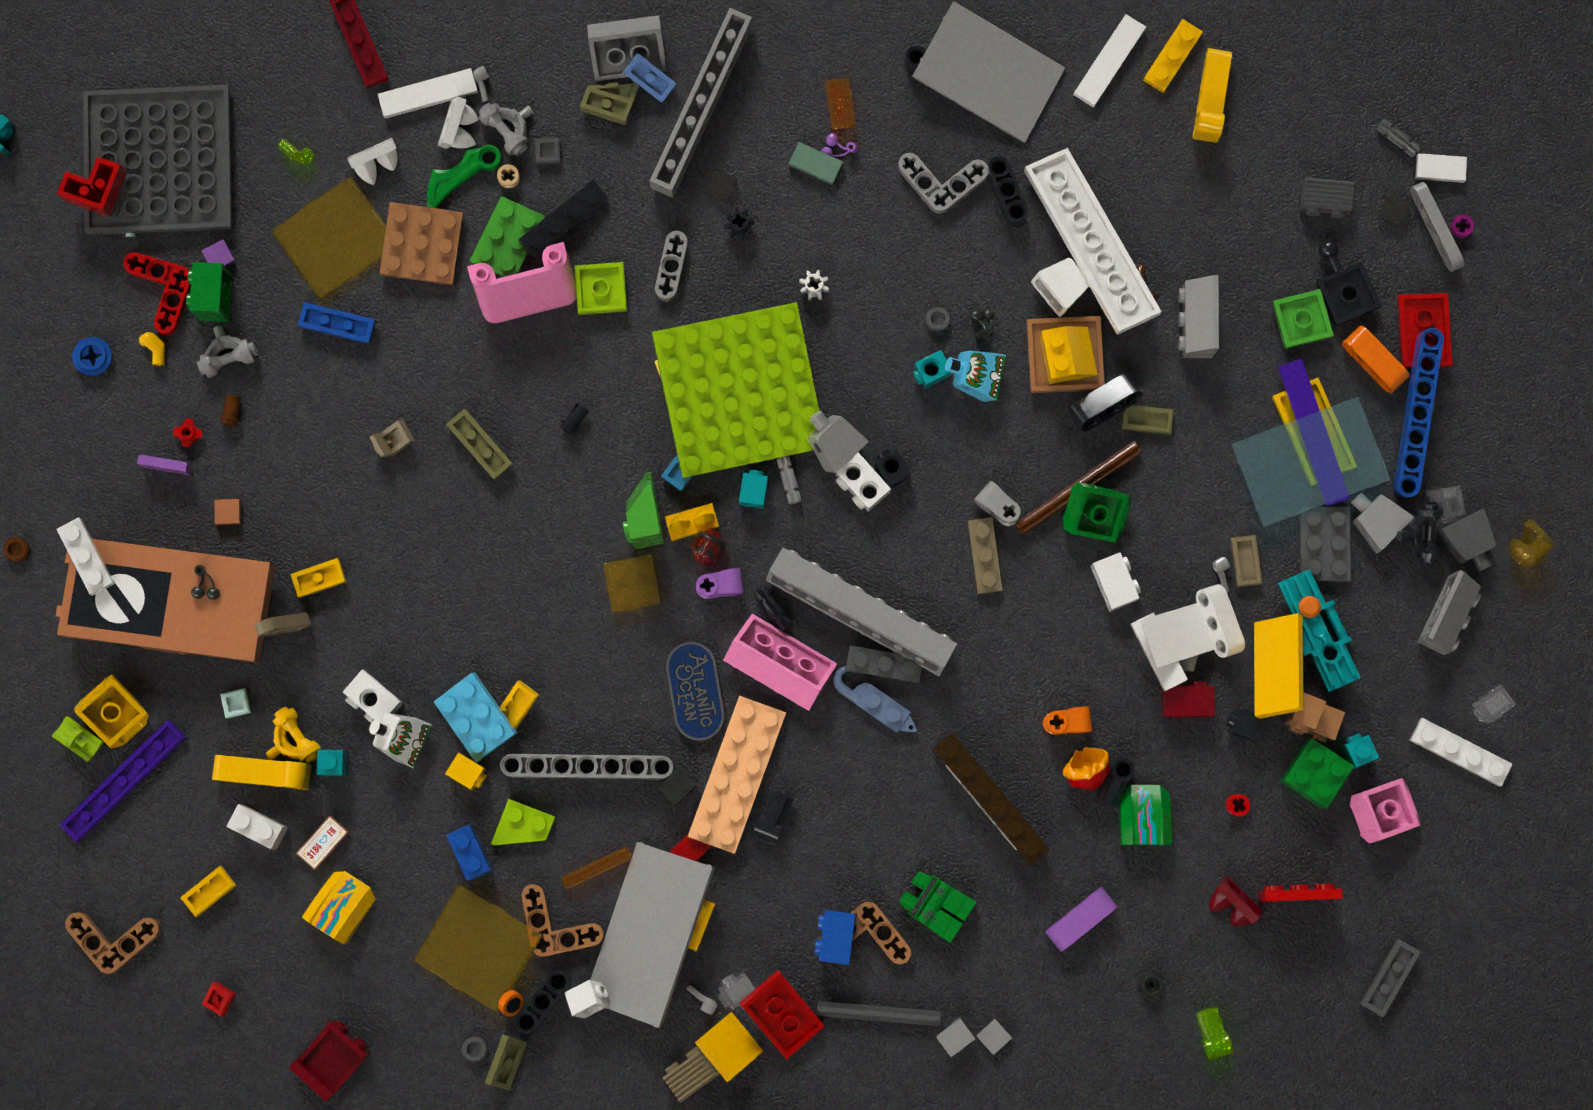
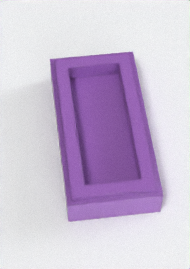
M141 454L138 456L137 464L143 468L190 476L193 468L187 462Z

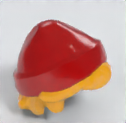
M1088 747L1083 748V751L1076 750L1074 756L1064 767L1063 776L1067 778L1068 783L1072 787L1090 791L1097 789L1104 783L1110 772L1108 752L1100 748Z

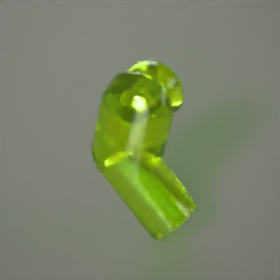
M282 139L278 144V148L288 158L304 165L311 163L310 160L315 156L308 147H305L300 152L287 139Z

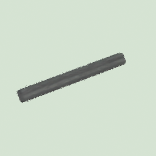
M819 1001L816 1010L817 1016L928 1026H940L942 1019L940 1011Z

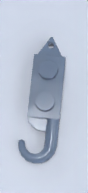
M845 666L836 671L833 683L835 689L841 695L896 733L898 731L917 732L909 710L869 683H862L854 690L850 689L842 682L843 674L850 671H845Z

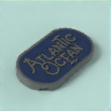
M686 642L678 645L671 651L666 663L676 726L685 737L694 741H705L714 737L724 723V708L717 667L713 654L706 646L697 642Z

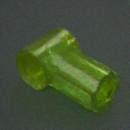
M1217 1007L1196 1012L1195 1015L1203 1036L1202 1044L1208 1060L1212 1061L1234 1054L1228 1033L1224 1031Z

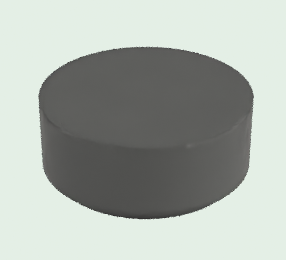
M942 307L930 309L926 315L927 327L937 333L945 331L950 324L949 312Z
M473 1036L464 1041L462 1054L468 1061L478 1062L487 1055L488 1045L483 1038Z

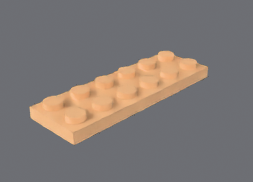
M739 696L688 834L689 838L733 854L736 853L786 712Z

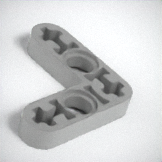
M906 153L902 155L898 163V169L902 176L929 208L938 214L947 212L982 184L988 176V165L983 160L978 159L970 162L941 185L915 154ZM906 160L908 162H915L913 168L918 174L914 179L911 178L914 176L911 168H904ZM973 167L977 169L982 168V176L980 177L977 174L972 177L971 182L973 184L971 185L968 177L973 174ZM922 177L929 178L932 185L928 189H921L918 186V180ZM955 181H962L965 183L966 189L961 193L955 192L952 184ZM947 188L951 196L945 199V206L940 204L936 206V197L942 199L946 196L947 191L945 189Z

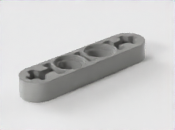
M1424 182L1410 188L1411 196L1446 267L1451 272L1464 267L1463 257L1429 188Z

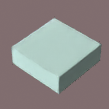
M245 688L220 694L226 719L251 713Z

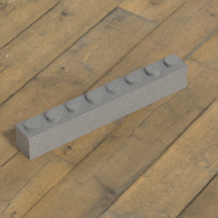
M729 8L650 179L651 189L674 198L753 27L752 17Z
M782 548L765 581L895 653L901 654L937 676H940L957 645L949 636L933 631L926 623L913 620L904 611L895 610L888 606L884 600L866 594L862 588L846 583L839 575L828 573L819 564L808 562L793 550Z

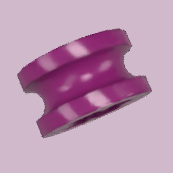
M1467 215L1457 216L1450 225L1451 233L1457 238L1467 237L1474 228L1473 220ZM1461 221L1466 222L1464 225H1468V228L1463 232H1459L1460 228H1456V225Z

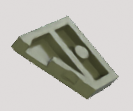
M634 81L631 84L618 85V82L608 83L605 86H587L580 104V111L626 125L640 86Z

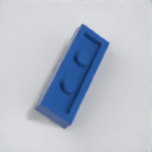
M304 302L298 327L370 344L376 320Z

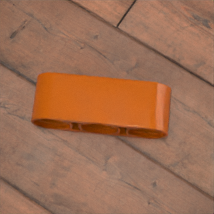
M1359 326L1342 342L1345 350L1386 392L1392 394L1410 377L1405 367L1364 326Z

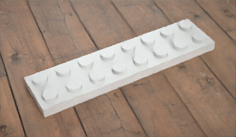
M1068 148L1026 166L1024 172L1116 334L1118 335L1159 316L1162 311Z

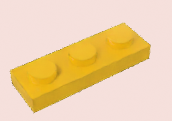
M1182 19L1143 81L1164 93L1203 31Z

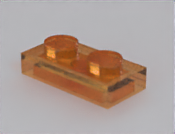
M849 77L825 81L832 130L856 127Z

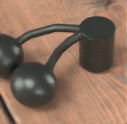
M986 309L983 314L979 310H973L970 313L971 320L980 322L984 329L975 335V340L979 343L989 338V331L992 329V319L995 314L990 309ZM982 318L990 320L988 330H986L984 323L981 321Z
M197 565L194 572L197 575H201V582L199 586L191 590L192 597L196 599L204 597L205 591L201 586L204 575H206L213 587L207 590L206 595L211 600L218 599L220 591L215 588L211 576L205 572L203 565Z

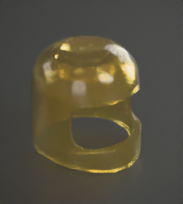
M1528 519L1522 525L1524 531L1522 537L1519 540L1512 538L1508 549L1511 557L1516 562L1525 567H1534L1554 547V543L1533 520Z

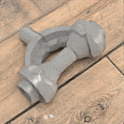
M487 103L480 109L478 119L482 124L492 126L504 137L505 151L510 156L514 154L519 156L527 149L528 139L526 138L525 119L533 114V110L529 106L517 112L515 109L499 107L497 103L492 105ZM506 119L507 121L511 122L515 128V132L510 131V129L504 124L503 120Z
M216 326L213 328L216 339L211 341L206 353L200 355V361H197V365L201 375L206 374L208 378H211L218 374L217 371L225 364L234 361H241L245 364L255 362V356H258V352L254 342L249 343L247 339L241 340L237 337L225 335L223 326ZM224 349H234L230 353L218 356Z

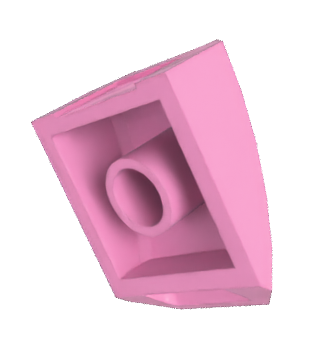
M1403 778L1351 796L1350 808L1354 813L1361 832L1360 836L1368 843L1380 841L1420 826L1418 812Z

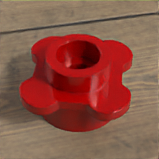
M187 418L184 420V424L174 428L173 435L182 441L183 447L189 448L203 436V432L194 425V420Z

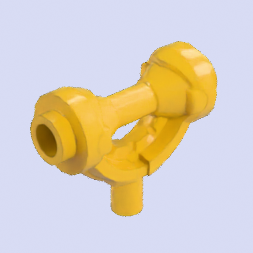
M287 706L278 710L274 714L276 718L273 720L275 725L273 742L275 746L266 752L267 757L273 760L279 754H282L292 759H299L301 763L306 761L307 764L316 760L318 750L322 748L317 742L308 740L297 727L298 715L294 708L288 709ZM287 732L291 734L297 743V747L292 746L288 742Z

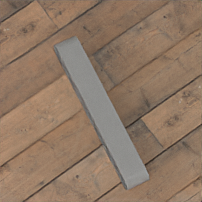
M508 754L503 757L500 763L502 772L513 778L664 780L675 769L673 762L666 756ZM516 759L519 762L518 770L513 773L508 772L506 767L508 761ZM537 759L544 762V769L540 773H534L531 768L533 761ZM560 760H567L569 763V769L565 773H559L556 769V765ZM586 760H592L594 770L588 774L583 773L581 770L582 763ZM615 760L619 763V770L615 774H609L606 771V765L609 761ZM638 760L644 763L643 772L640 774L632 773V763ZM660 761L669 763L670 768L666 774L661 775L656 771V765Z

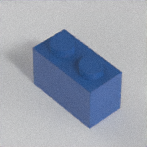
M469 824L446 835L467 881H473L494 871L473 825Z
M825 910L824 915L819 914L818 930H822L821 940H816L814 955L819 956V961L849 965L855 914Z

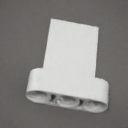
M1217 584L1197 591V603L1140 620L1157 668L1212 650L1221 658L1241 653L1244 650V637L1228 594L1222 585Z

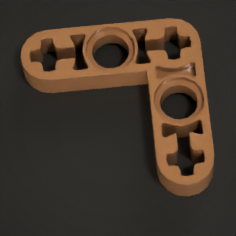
M530 884L523 889L522 902L531 947L536 955L550 956L596 946L603 941V928L596 923L553 931L543 888L536 884ZM534 888L535 892H540V897L536 898L537 906L543 904V909H535L529 912L528 907L534 906L532 899H527V894H530V889ZM536 913H541L545 917V924L540 928L534 927L531 922L532 916ZM593 927L594 931H599V936L596 937L595 942H592L591 938L582 939L584 945H579L580 937L576 930L581 929V934L589 933V928ZM548 929V934H543L546 942H550V946L546 948L547 952L543 953L542 949H537V944L540 943V936L534 937L533 931L541 932ZM566 932L572 933L575 937V943L571 947H565L561 943V937Z
M864 902L851 912L855 914L854 924L856 926L852 940L867 929L892 962L904 964L910 959L911 949L877 905L872 902ZM865 906L868 909L871 907L875 909L873 916L876 920L880 916L884 920L876 924L873 930L869 928V925L873 924V922L869 918L863 919L861 916L864 913L862 909ZM880 926H888L890 928L891 936L889 939L883 941L877 937V929ZM895 936L899 939L895 944L900 949L903 947L906 949L903 960L899 957L896 959L893 957L895 950L891 946L888 950L884 947V945L892 942Z
M72 913L65 922L69 934L96 967L106 974L119 971L161 933L159 921L154 918H144L111 944L85 913ZM75 918L83 919L81 926L84 928V930H89L90 928L92 929V931L85 934L82 939L80 935H83L84 932L80 928H73V926L75 925ZM145 923L147 925L153 924V934L142 936L141 939L144 940L142 944L140 938L133 933L136 931L137 934H141L146 929ZM91 936H97L100 940V946L96 950H91L88 947L87 942ZM128 938L133 939L136 944L135 950L131 953H127L123 949V942ZM115 948L120 955L125 957L124 960L121 957L116 958L113 961V968L104 966L107 962L106 956L112 958L117 954L114 951Z

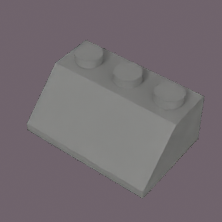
M659 15L587 25L595 82L628 77L623 71L637 53L661 72H667Z
M1218 275L1186 280L1182 288L1178 289V303H1182V312L1178 314V326L1182 327V336L1178 338V350L1182 351V358H1212L1219 349Z
M1461 570L1449 575L1417 642L1442 655L1449 654L1451 651L1454 652L1460 642V638H1458L1460 630H1464L1470 621L1471 616L1468 613L1471 607L1475 608L1480 600L1481 594L1478 592L1481 586Z

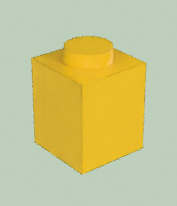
M458 753L445 774L474 791L476 787L480 788L487 777L484 773L487 769L463 754Z

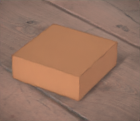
M240 499L214 500L215 525L241 524Z

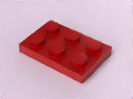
M1448 293L1398 295L1401 364L1405 369L1412 368L1418 334L1429 328H1436L1442 332L1444 337L1439 368L1451 367L1452 349ZM1426 334L1425 336L1426 344L1432 347L1435 343L1434 337L1431 334ZM1423 358L1421 367L1431 368L1430 361Z
M1314 884L1313 890H1309V885H1289V890L1284 891L1283 885L1264 886V891L1257 892L1258 902L1343 899L1342 888L1334 889V884Z
M779 970L739 1003L786 1060L825 1027Z

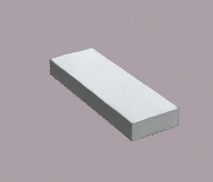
M1153 612L1130 625L1163 690L1166 691L1188 679L1179 661L1157 668L1140 620L1155 616Z

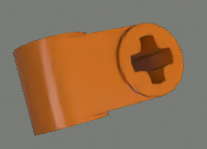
M1090 706L1053 711L1044 717L1043 728L1052 735L1092 732ZM1054 716L1056 720L1061 721V725L1057 726V729H1055L1054 725H1050V721L1054 719Z

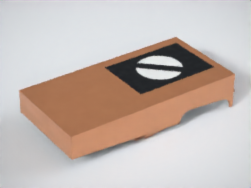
M92 539L115 583L92 596L82 581L69 553L66 552L65 563H69L62 606L57 605L55 617H60L57 635L65 638L139 646L148 650L178 654L187 653L260 664L264 637H258L254 624L267 619L275 565L272 563ZM197 565H203L205 572L211 576L215 588L220 591L218 599L211 600L207 597V590L213 587L206 575H204L201 586L205 591L204 597L200 599L192 597L191 590L199 586L201 582V575H197L194 572Z

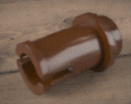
M227 394L223 415L220 416L221 424L236 427V423H239L237 417L242 398Z

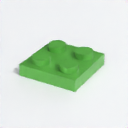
M1321 289L1272 302L1284 349L1334 336Z

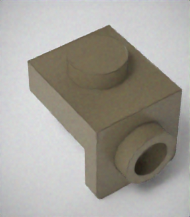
M398 420L383 432L370 436L374 450L382 458L395 456L415 441L404 420Z

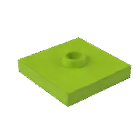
M623 262L575 266L578 315L627 311Z

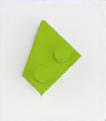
M508 799L491 844L496 846L546 841L556 817Z

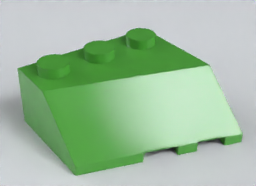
M651 472L644 475L626 503L627 521L623 522V528L628 543H633L635 549L664 544Z

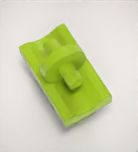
M69 716L64 718L60 727L52 735L53 738L87 762L92 760L104 743V741Z

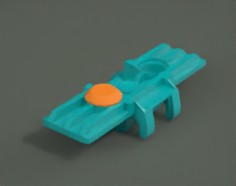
M1310 569L1279 582V588L1291 613L1302 615L1303 657L1311 654L1328 692L1360 679L1361 677L1345 645L1353 640L1351 636L1348 637L1334 608V600L1325 602ZM1325 610L1339 641H1332L1320 611ZM1325 647L1335 649L1337 654L1334 660H1328L1324 657L1323 650Z

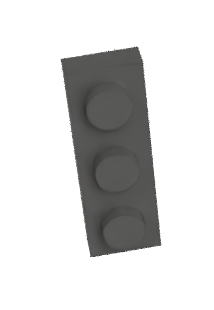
M850 645L845 671L919 683L922 667L901 654Z
M1396 939L1361 1000L1360 1005L1384 1018L1421 952L1404 941Z

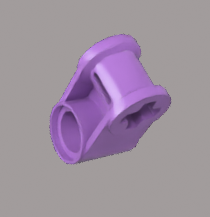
M727 569L701 575L696 582L697 594L704 599L744 594L741 569ZM704 581L714 585V587H711L710 592L700 588V586H703Z

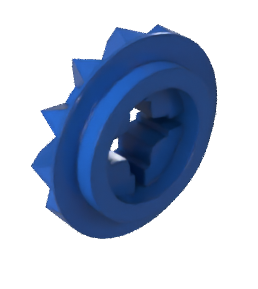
M88 337L81 340L75 346L72 359L78 371L86 376H97L102 372H106L108 366L112 364L111 358L113 353L104 340L97 337ZM92 350L95 354L102 355L95 359V366L92 361L85 359L91 356Z

